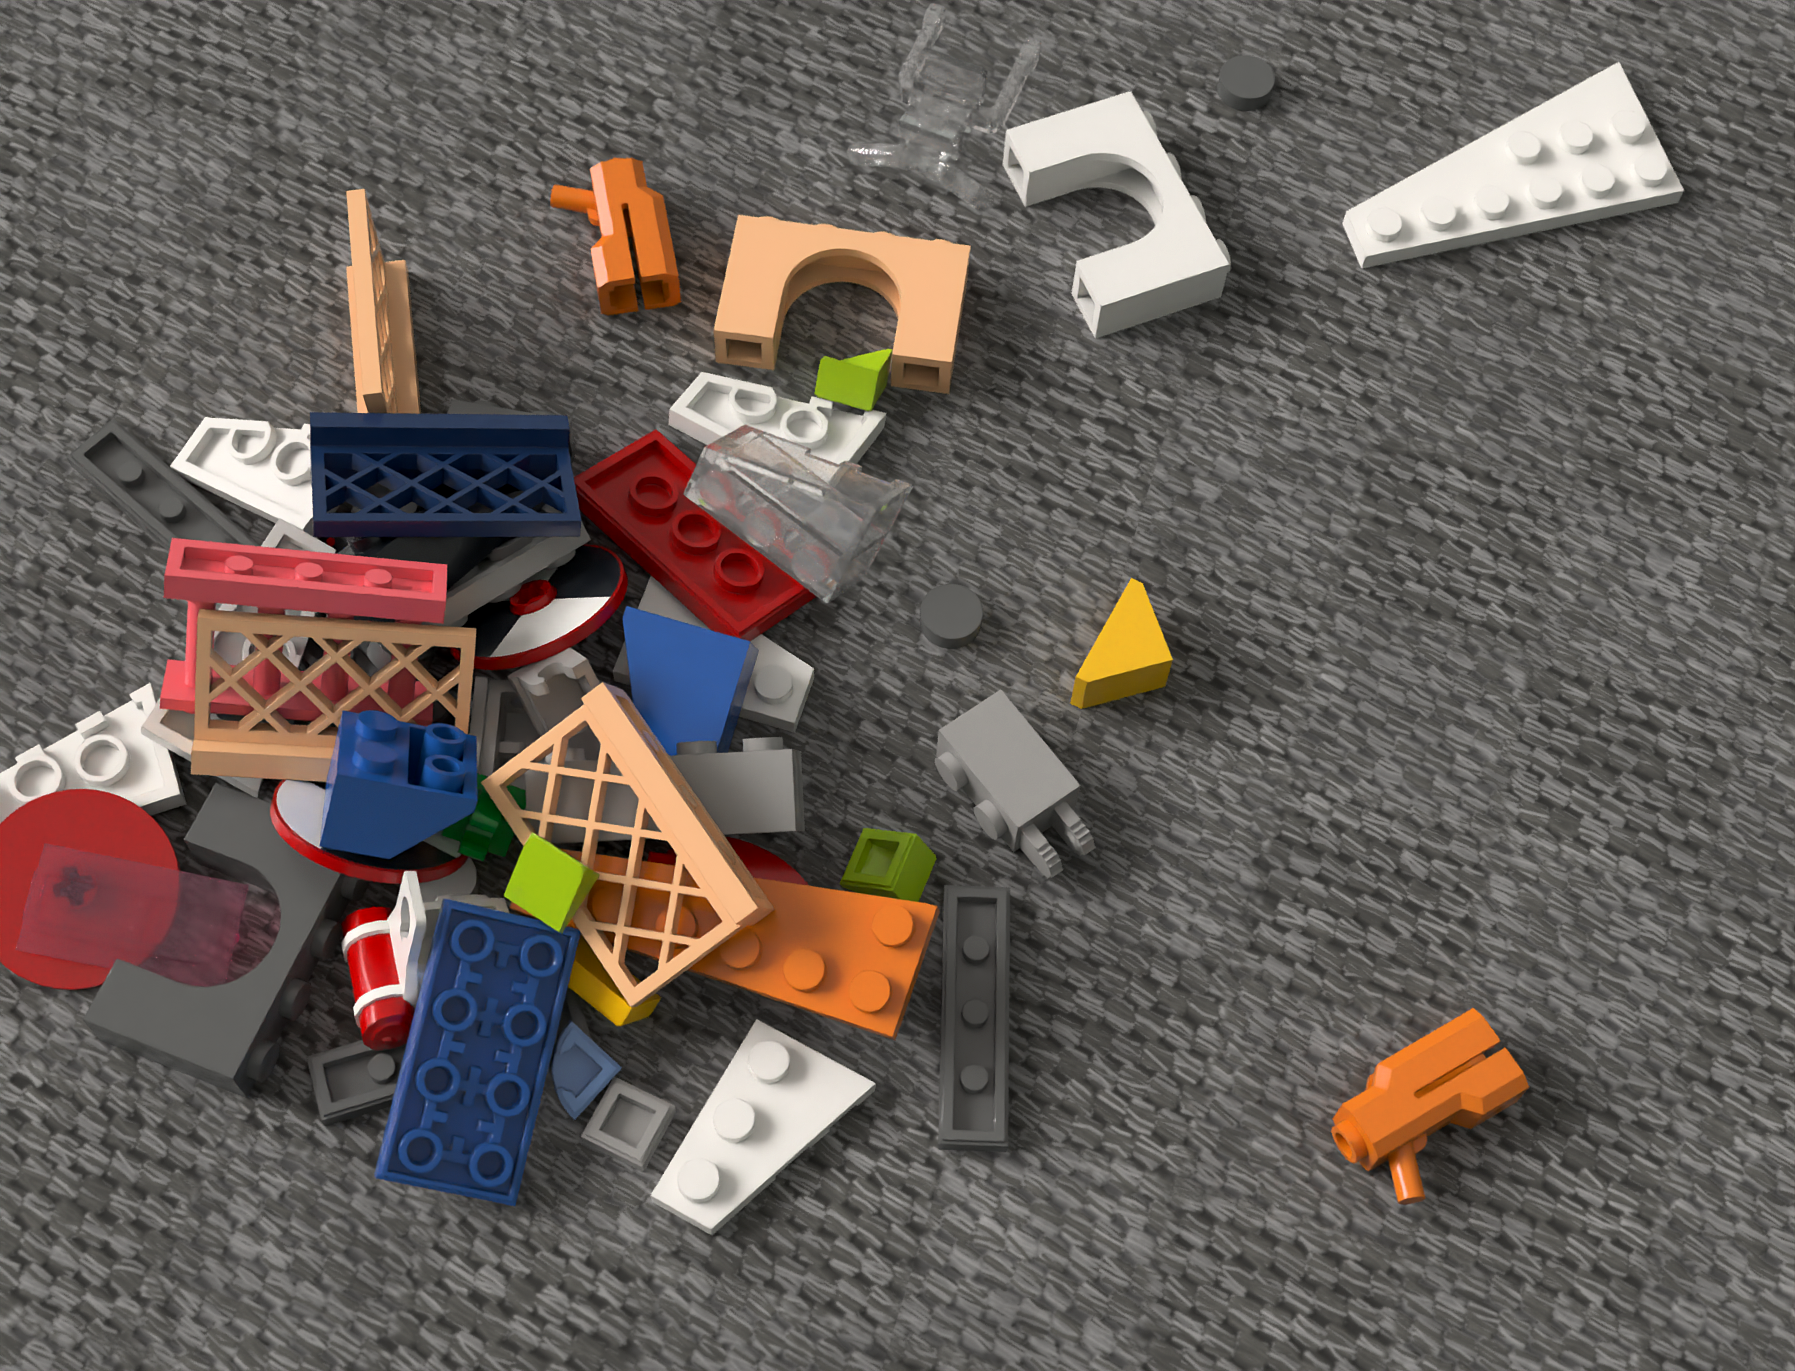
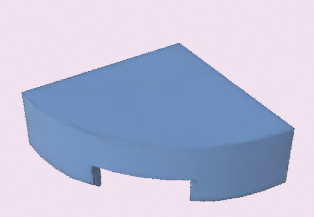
M570 1020L560 1033L555 1044L551 1073L558 1099L568 1114L575 1120L622 1067Z

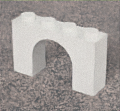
M1131 91L1006 130L1003 166L1025 207L1076 190L1100 187L1114 189L1133 197L1148 210L1155 223L1154 229L1138 241L1076 262L1072 296L1095 339L1222 296L1226 275L1231 269L1227 247L1222 240H1215L1206 224L1205 212L1200 200L1195 195L1190 196L1181 180V172L1175 156L1172 153L1165 152L1157 138V130L1151 114L1148 111L1141 110Z

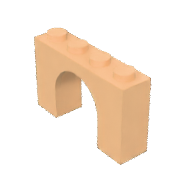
M738 215L714 326L716 362L774 370L784 319L792 303L800 295L813 287L832 282H851L878 292L890 303L897 315L898 323L892 352L891 386L949 394L968 280L971 246L954 244L941 239L931 241L895 236L888 232L871 233L841 229L829 224L811 225L782 221L770 216L752 217Z

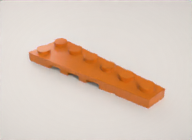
M561 849L581 862L582 852ZM596 854L593 870L626 876L628 859ZM642 861L639 879L672 884L675 866ZM687 872L685 886L699 888L693 877ZM754 878L775 910L755 925L745 926L687 969V971L896 1041L940 911L937 906L928 903ZM596 880L589 891L587 908L596 921L611 924L618 923L624 884ZM637 886L630 927L664 932L671 892ZM683 895L677 935L700 939L723 922L706 897ZM511 902L509 908L515 913L539 920L517 904ZM571 919L567 927L578 929ZM603 931L614 946L616 933ZM629 935L628 951L659 961L662 940ZM675 943L673 958L691 945Z

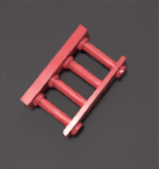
M172 538L164 575V598L188 601L185 661L167 660L160 696V709L180 710L195 714L197 617L199 609L216 610V603L255 606L258 608L257 613L285 615V610L288 609L326 613V618L354 620V616L394 619L395 623L422 624V622L444 624L447 564ZM213 631V647H212V649H214V632H215V631ZM263 634L268 640L274 636ZM333 639L337 644L343 641L339 639ZM402 644V645L407 649V648H409L412 644ZM283 646L278 649L281 653L283 652ZM391 654L392 661L394 658H396L393 654ZM267 658L242 677L265 700L269 699L290 682ZM337 663L312 681L334 705L359 686ZM406 667L380 686L402 709L427 690L419 681H416V677ZM213 669L211 675V685L214 682H216L219 678H221V676ZM231 686L213 699L210 706V713L247 716L254 710ZM301 691L276 709L285 719L314 721L323 714ZM370 695L349 710V712L355 713L366 710L387 713ZM433 703L412 718L418 725L429 726L432 724Z

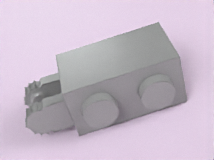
M1001 689L939 729L937 758H935L936 768L942 779L952 790L957 791L962 788L976 805L974 807L975 817L988 836L994 840L1002 837L1013 852L1020 848L1033 865L1037 867L1038 871L1047 879L1063 871L1058 853L1042 834L1051 826L1079 857L1086 855L1096 848L1090 831L1074 812L1081 785Z

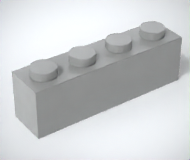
M783 737L743 739V752L717 753V741L676 743L677 755L670 756V758L723 835L805 831L801 751L783 749ZM567 748L565 768L596 772L598 760H585V748ZM552 752L545 757V763L540 764L550 765ZM612 760L610 775L623 776ZM534 770L525 772L526 811L542 813L549 773ZM563 775L556 815L588 820L595 780ZM608 782L601 823L634 828L639 798L629 785ZM649 815L647 830L661 832ZM528 819L538 834L541 820ZM554 823L551 843L584 842L586 828ZM600 830L598 842L632 840L633 835Z

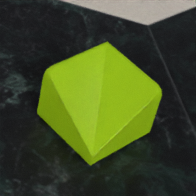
M879 350L844 360L823 356L819 364L814 395L865 411H871L886 388L893 350Z

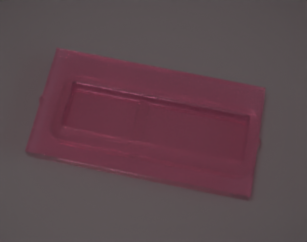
M44 843L39 865L33 874L22 915L23 924L16 950L111 969L118 958L179 983L198 987L222 985L226 983L234 947L240 939L238 931L250 886Z

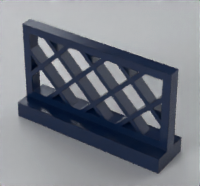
M310 412V475L313 537H580L581 515L568 448L570 433L568 416ZM379 483L392 492L382 498H378L365 490ZM443 483L458 492L446 499L431 490ZM509 484L523 493L512 499L500 493L497 489ZM345 501L360 509L356 513H327ZM410 502H414L427 511L424 513H405L400 508ZM479 502L494 511L491 513H472L466 508ZM543 502L562 513H538L532 510V508Z

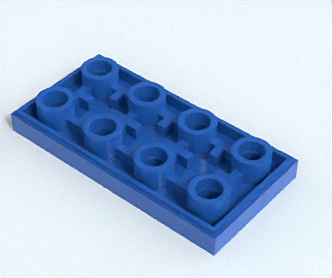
M450 899L442 900L374 1174L375 1178L516 1206L581 933L579 929L566 927L563 933H559L541 920Z

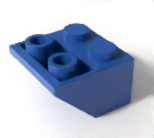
M343 710L326 780L319 847L391 859L474 813L477 803V736L465 734L459 728L448 724L435 723L429 726H422L398 721L392 715L381 711L366 710L355 713Z

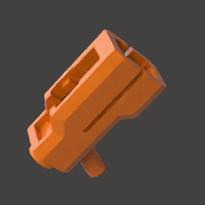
M613 158L590 168L593 191L556 184L553 186L550 199L551 207L587 213L590 223L600 227L601 238L591 248L601 314L615 315L639 311L634 287L635 276L627 237H632L645 310L675 306L681 302L679 275L664 197L647 187L642 161L634 158Z
M1472 1008L1378 1063L1374 1073L1367 1079L1366 1090L1343 1103L1333 1117L1335 1126L1331 1129L1332 1136L1343 1156L1353 1164L1359 1161L1368 1172L1388 1160L1398 1204L1417 1203L1425 1199V1193L1416 1154L1421 1152L1426 1146L1427 1137L1449 1123L1469 1129L1476 1127L1516 1103L1528 1090L1529 1084L1523 1071L1506 1047L1488 1058L1485 1057L1483 1053L1498 1045L1501 1040L1484 1016Z

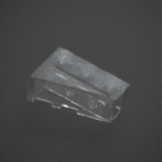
M743 425L704 447L683 495L828 604L866 576L913 485L898 479L889 483L862 473V466L848 461H843L840 464L812 455L811 448L754 427Z

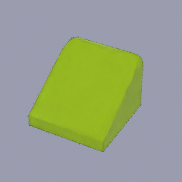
M863 828L839 884L844 888L861 894L919 902L935 864L936 856L917 834Z
M532 832L522 849L503 896L559 933H563L600 874Z

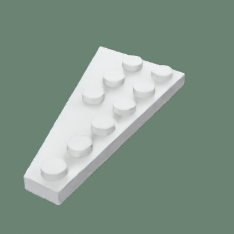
M1618 62L1346 211L1342 224L1361 268H1367L1675 204L1680 200L1684 189L1622 66Z

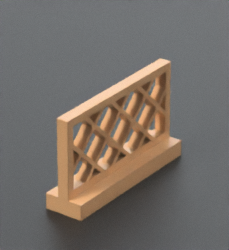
M365 189L346 191L352 266H347L346 270L358 413L421 414L410 285L406 261L384 262Z
M199 609L197 617L194 741L191 750V774L326 782L342 711H349L368 695L398 721L417 724L412 719L435 700H438L455 717V727L468 734L476 628ZM213 631L242 633L257 649L232 668L212 649ZM263 634L274 636L268 640ZM294 636L312 638L326 652L323 657L303 672L278 650ZM333 639H339L343 641L337 644ZM363 641L381 642L396 658L370 677L348 653ZM402 644H412V645H411L409 648L406 649ZM432 646L461 648L459 666L439 681L416 660L417 657ZM266 658L290 680L287 685L267 700L242 678ZM337 663L359 686L334 705L312 681ZM406 667L427 690L402 709L380 686ZM213 669L221 676V678H219L216 682H214L211 685V675ZM458 683L456 700L448 690ZM230 686L254 708L251 713L240 721L210 719L211 701ZM301 691L323 714L309 725H293L276 709ZM265 719L268 723H261L260 721ZM332 723H334L337 727H328V726L331 725Z
M602 682L581 698L584 702L583 706L481 783L523 846L532 832L537 834L528 819L541 820L537 835L550 843L554 823L586 828L581 863L592 870L600 830L633 835L626 876L597 872L600 874L598 880L624 884L618 923L611 924L594 919L587 908L589 893L572 917V920L630 1007H637L745 926L755 925L775 909L625 691ZM589 725L601 743L596 772L565 768L564 764L569 739ZM552 752L550 765L538 763ZM612 760L623 776L610 775ZM528 770L549 773L542 813L521 810L506 788ZM563 775L595 780L588 820L556 815ZM608 782L629 785L639 798L634 828L601 823ZM649 815L661 832L647 830ZM646 838L668 841L677 854L672 884L639 879ZM687 872L690 873L699 888L685 886ZM637 886L671 892L664 932L630 927ZM683 895L706 897L723 922L700 939L677 935ZM603 931L616 933L614 947ZM629 935L662 940L658 970L639 984L624 964ZM675 943L691 945L673 958Z

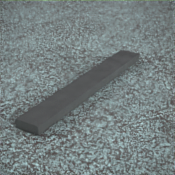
M114 418L66 456L71 467L168 552L170 551L172 538L261 546ZM317 612L316 617H321V612ZM312 638L308 639L300 664V668L304 671L323 657L324 650ZM363 641L351 651L350 657L371 677L379 669L368 658L367 648L370 642ZM435 700L433 702L432 724L442 723L451 725L455 721V717L438 700Z

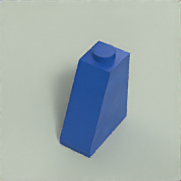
M626 606L623 615V627L633 704L669 756L677 755L676 743L692 741H717V753H728L759 650L747 640Z

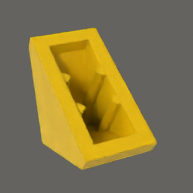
M1133 578L1130 579L1076 675L1070 704L1083 709L1166 686L1173 659L1143 583Z

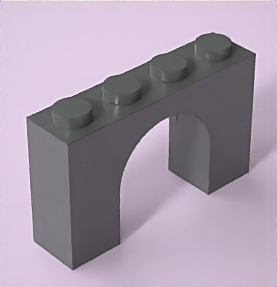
M215 783L186 834L184 841L198 864L260 887L279 900L281 922L274 945L263 961L246 975L226 984L209 987L182 984L117 958L85 1014L83 1021L100 1041L248 1098L255 1082H264L273 1071L280 1050L279 1044L276 1042L288 1019L295 1021L304 1011L311 993V984L308 982L319 959L326 961L334 953L342 933V925L339 921L350 900L354 902L359 901L370 881L338 873L304 857L287 844L274 828L270 816L271 803Z

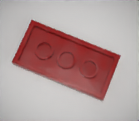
M657 429L574 477L579 510L712 631L752 641L813 600L823 591L826 579Z

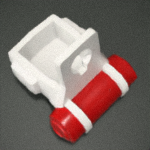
M404 871L397 903L393 911L387 907H369L359 909L346 916L341 924L344 936L341 944L352 982L355 1000L353 1007L357 1026L361 1029L365 1046L374 1051H382L384 1049L400 1047L407 1043L442 900L450 899L509 913L505 898H488L486 895L474 894L453 896L450 894L437 896L435 902L423 903L416 871Z

